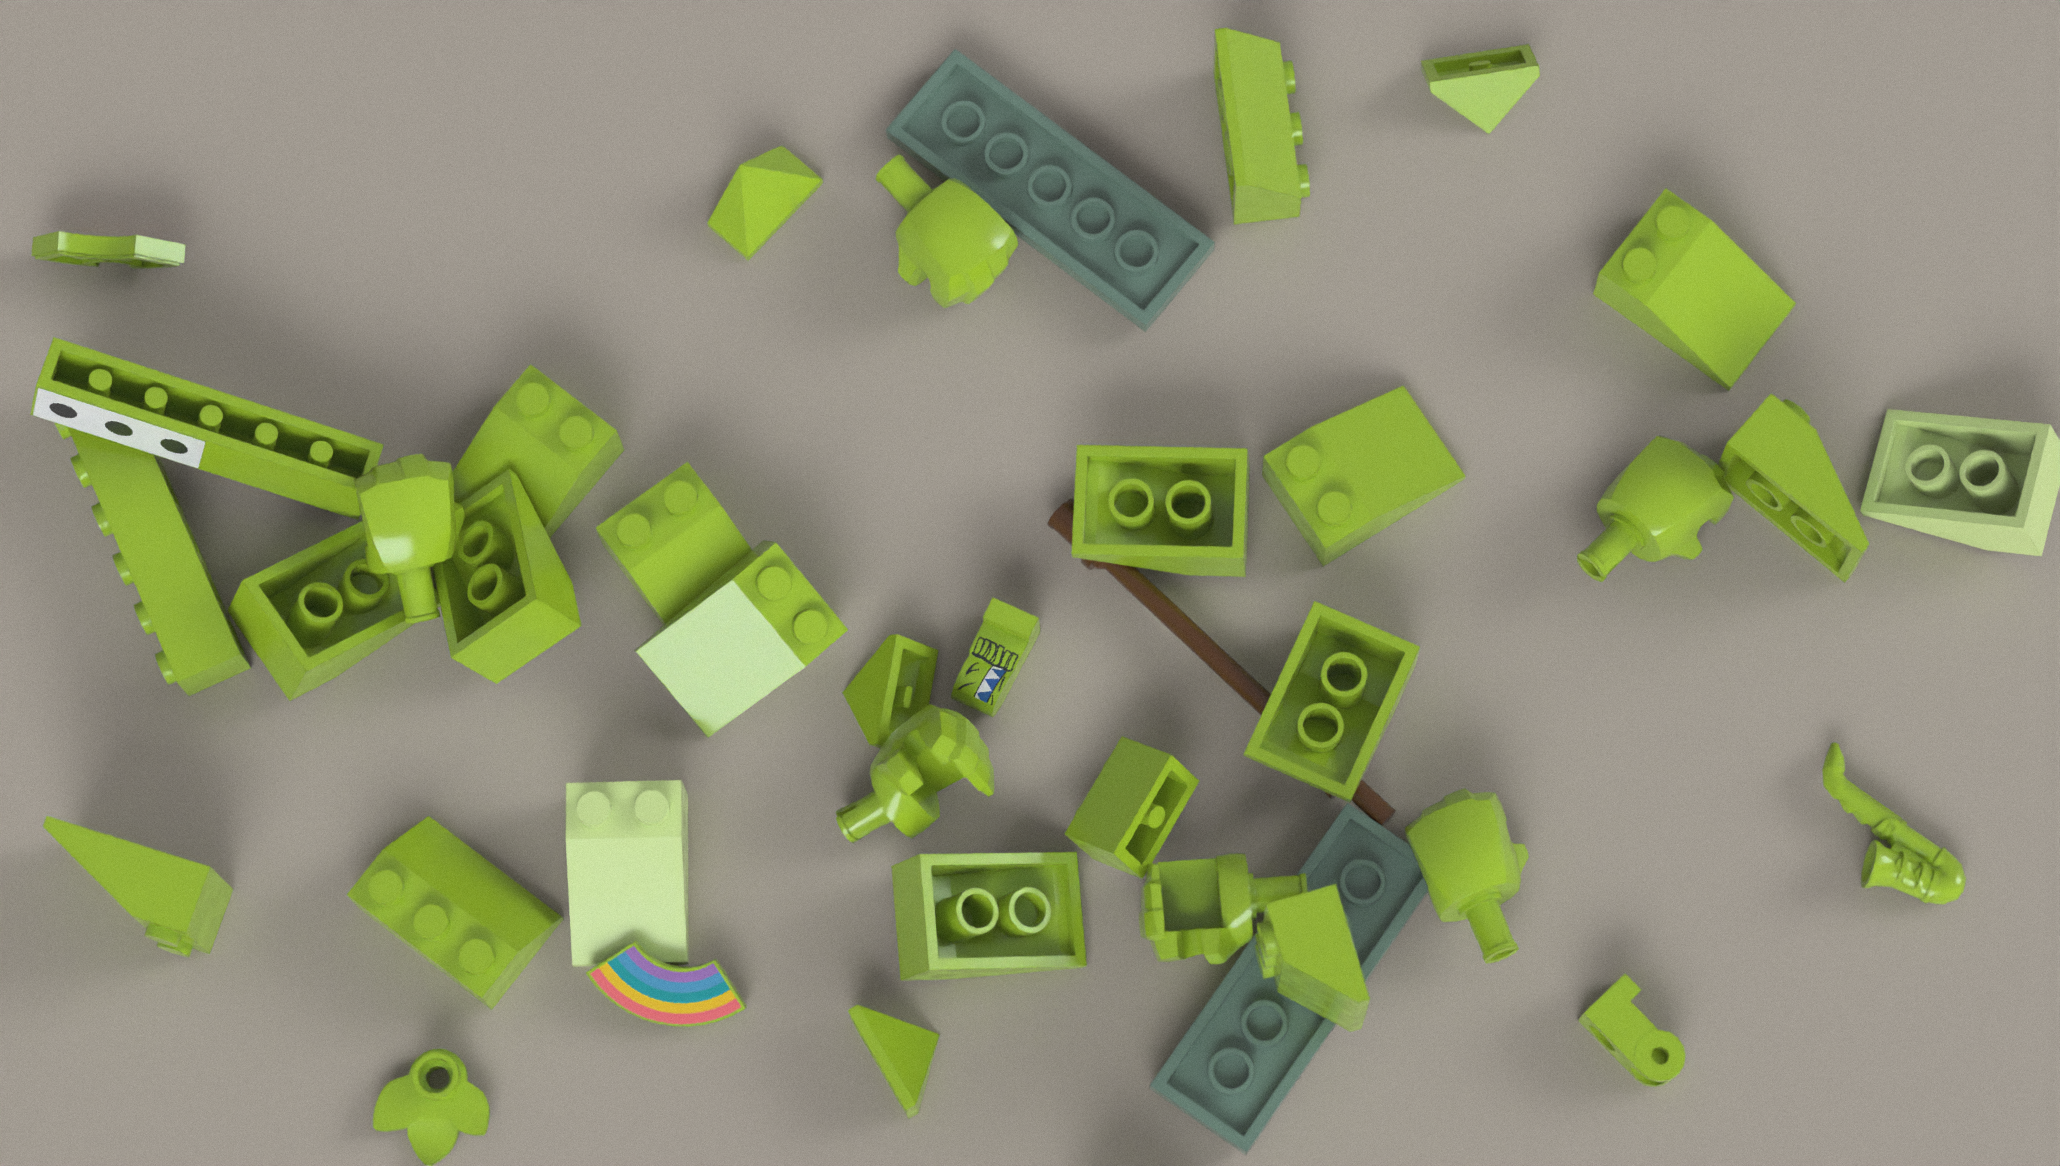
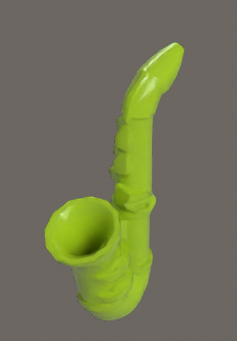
M1836 742L1831 743L1822 768L1824 788L1833 799L1839 801L1846 813H1853L1860 824H1868L1872 827L1871 831L1881 840H1887L1891 845L1889 849L1877 840H1873L1870 843L1862 866L1861 887L1865 889L1873 886L1891 887L1920 899L1924 903L1942 905L1957 900L1964 892L1966 884L1962 864L1945 847L1940 848L1906 825L1907 822L1848 781L1844 776L1845 761L1840 746Z

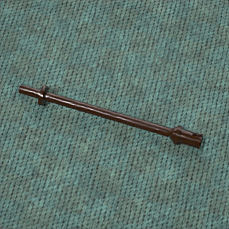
M1070 498L1067 503L1064 502L1053 513L1047 523L1051 529H1054L1071 546L1074 511L1073 498ZM1081 559V563L1088 570L1094 568L1097 570L1105 569L1257 713L1262 715L1271 693L1143 573L1132 566ZM1363 779L1361 780L1351 801L1369 818L1384 826L1392 818L1396 810ZM1325 792V794H1326L1330 799H1333L1334 797H1336V796H1333V795H1331V794Z

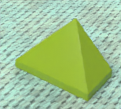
M1529 44L1421 60V71L1430 92L1488 134L1493 131L1540 76L1539 64Z
M783 145L776 147L739 165L707 222L708 227L749 261L823 184V179Z
M891 634L842 692L869 745L881 749L888 737L900 725L929 705L939 650L899 634Z
M858 1004L848 1009L847 1011L852 1023L908 1119L919 1114L940 1034Z

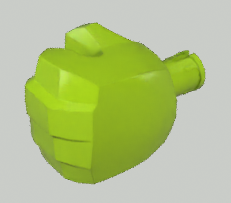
M901 154L892 158L880 169L875 180L881 183L908 212L895 232L899 246V275L912 286H917L929 278L931 295L944 308L960 302L968 305L971 304L991 287L1008 266L1009 258L1018 247L1017 237L1013 229L977 193L956 178L949 179L937 188L931 189L909 166Z
M1661 435L1656 436L1614 479L1597 503V513L1606 529L1584 551L1577 555L1578 564L1591 578L1603 582L1607 575L1630 552L1648 562H1657L1672 555L1693 560L1703 550L1697 538L1700 527L1708 520L1716 525L1729 511L1734 499L1729 486L1723 479L1725 470L1711 458L1700 454L1683 442Z
M423 454L408 455L397 458L394 462L374 466L369 472L354 479L367 539L365 553L369 571L375 574L390 573L396 575L406 624L424 622L441 616L440 610L437 607L430 567L453 556L464 522L463 506L454 502V481L450 462L428 461Z
M932 704L927 705L900 725L888 737L870 765V778L874 791L835 811L837 815L836 821L840 830L850 842L855 843L875 829L892 821L896 828L912 839L926 830L940 817L937 792L964 777L978 791L990 797L994 794V768L989 759V749L980 738L976 727L963 715Z
M1463 788L1443 796L1441 801L1423 809L1420 816L1405 827V835L1426 881L1428 894L1439 919L1442 922H1457L1468 919L1483 953L1484 962L1486 964L1494 963L1510 957L1519 950L1500 905L1511 899L1519 891L1521 873L1526 861L1529 859L1525 844H1514L1511 841L1506 824L1507 819L1496 792L1472 793Z
M1229 853L1216 855L1215 858L1148 864L1145 884L1141 887V911L1138 913L1140 936L1150 941L1158 962L1185 960L1204 954L1210 964L1224 963L1240 947L1252 940V919L1257 918V913L1265 912L1266 903L1308 892L1306 873L1293 876L1254 878L1253 872L1248 873L1245 853Z

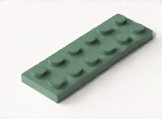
M954 49L886 129V136L889 140L942 180L947 181L956 178L966 184L1013 229L1015 235L1144 332L1151 327L1215 250V242L956 49Z
M1349 803L1344 806L1297 874L1306 873L1308 892L1336 884L1365 983L1428 893V886L1410 844ZM1256 934L1150 1084V1089L1244 1155H1247L1336 1026L1335 1023L1278 993L1273 977L1263 979L1254 945H1257Z

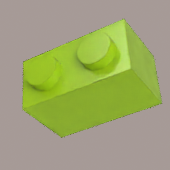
M1121 736L1064 834L1093 860L1143 879L1147 872L1148 864H1152L1197 787L1199 780L1171 754Z

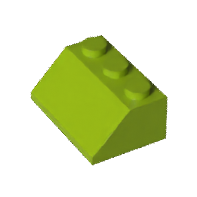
M1229 28L1215 29L1213 74L1233 223L1235 225L1300 217L1301 198L1310 197V182L1307 164L1297 165L1294 146L1303 145V133L1300 113L1289 112L1287 94L1296 93L1292 60L1282 61L1280 42Z
M427 816L386 846L347 893V896L361 911L491 1010L563 921L561 915L430 816Z
M1336 884L1266 903L1264 921L1257 923L1259 934H1256L1257 945H1254L1263 979L1273 977L1278 993L1345 1030L1353 1032L1362 1029L1370 997Z

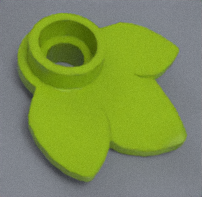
M432 1049L417 1057L410 1068L409 1075L394 1079L385 1085L374 1108L373 1128L379 1132L407 1129L409 1141L418 1158L426 1166H433L452 1151L457 1142L459 1132L473 1136L486 1135L490 1120V1107L485 1094L468 1082V1073L463 1061L449 1050ZM438 1069L447 1070L449 1073L447 1085L441 1089L431 1088L429 1083L431 1074Z

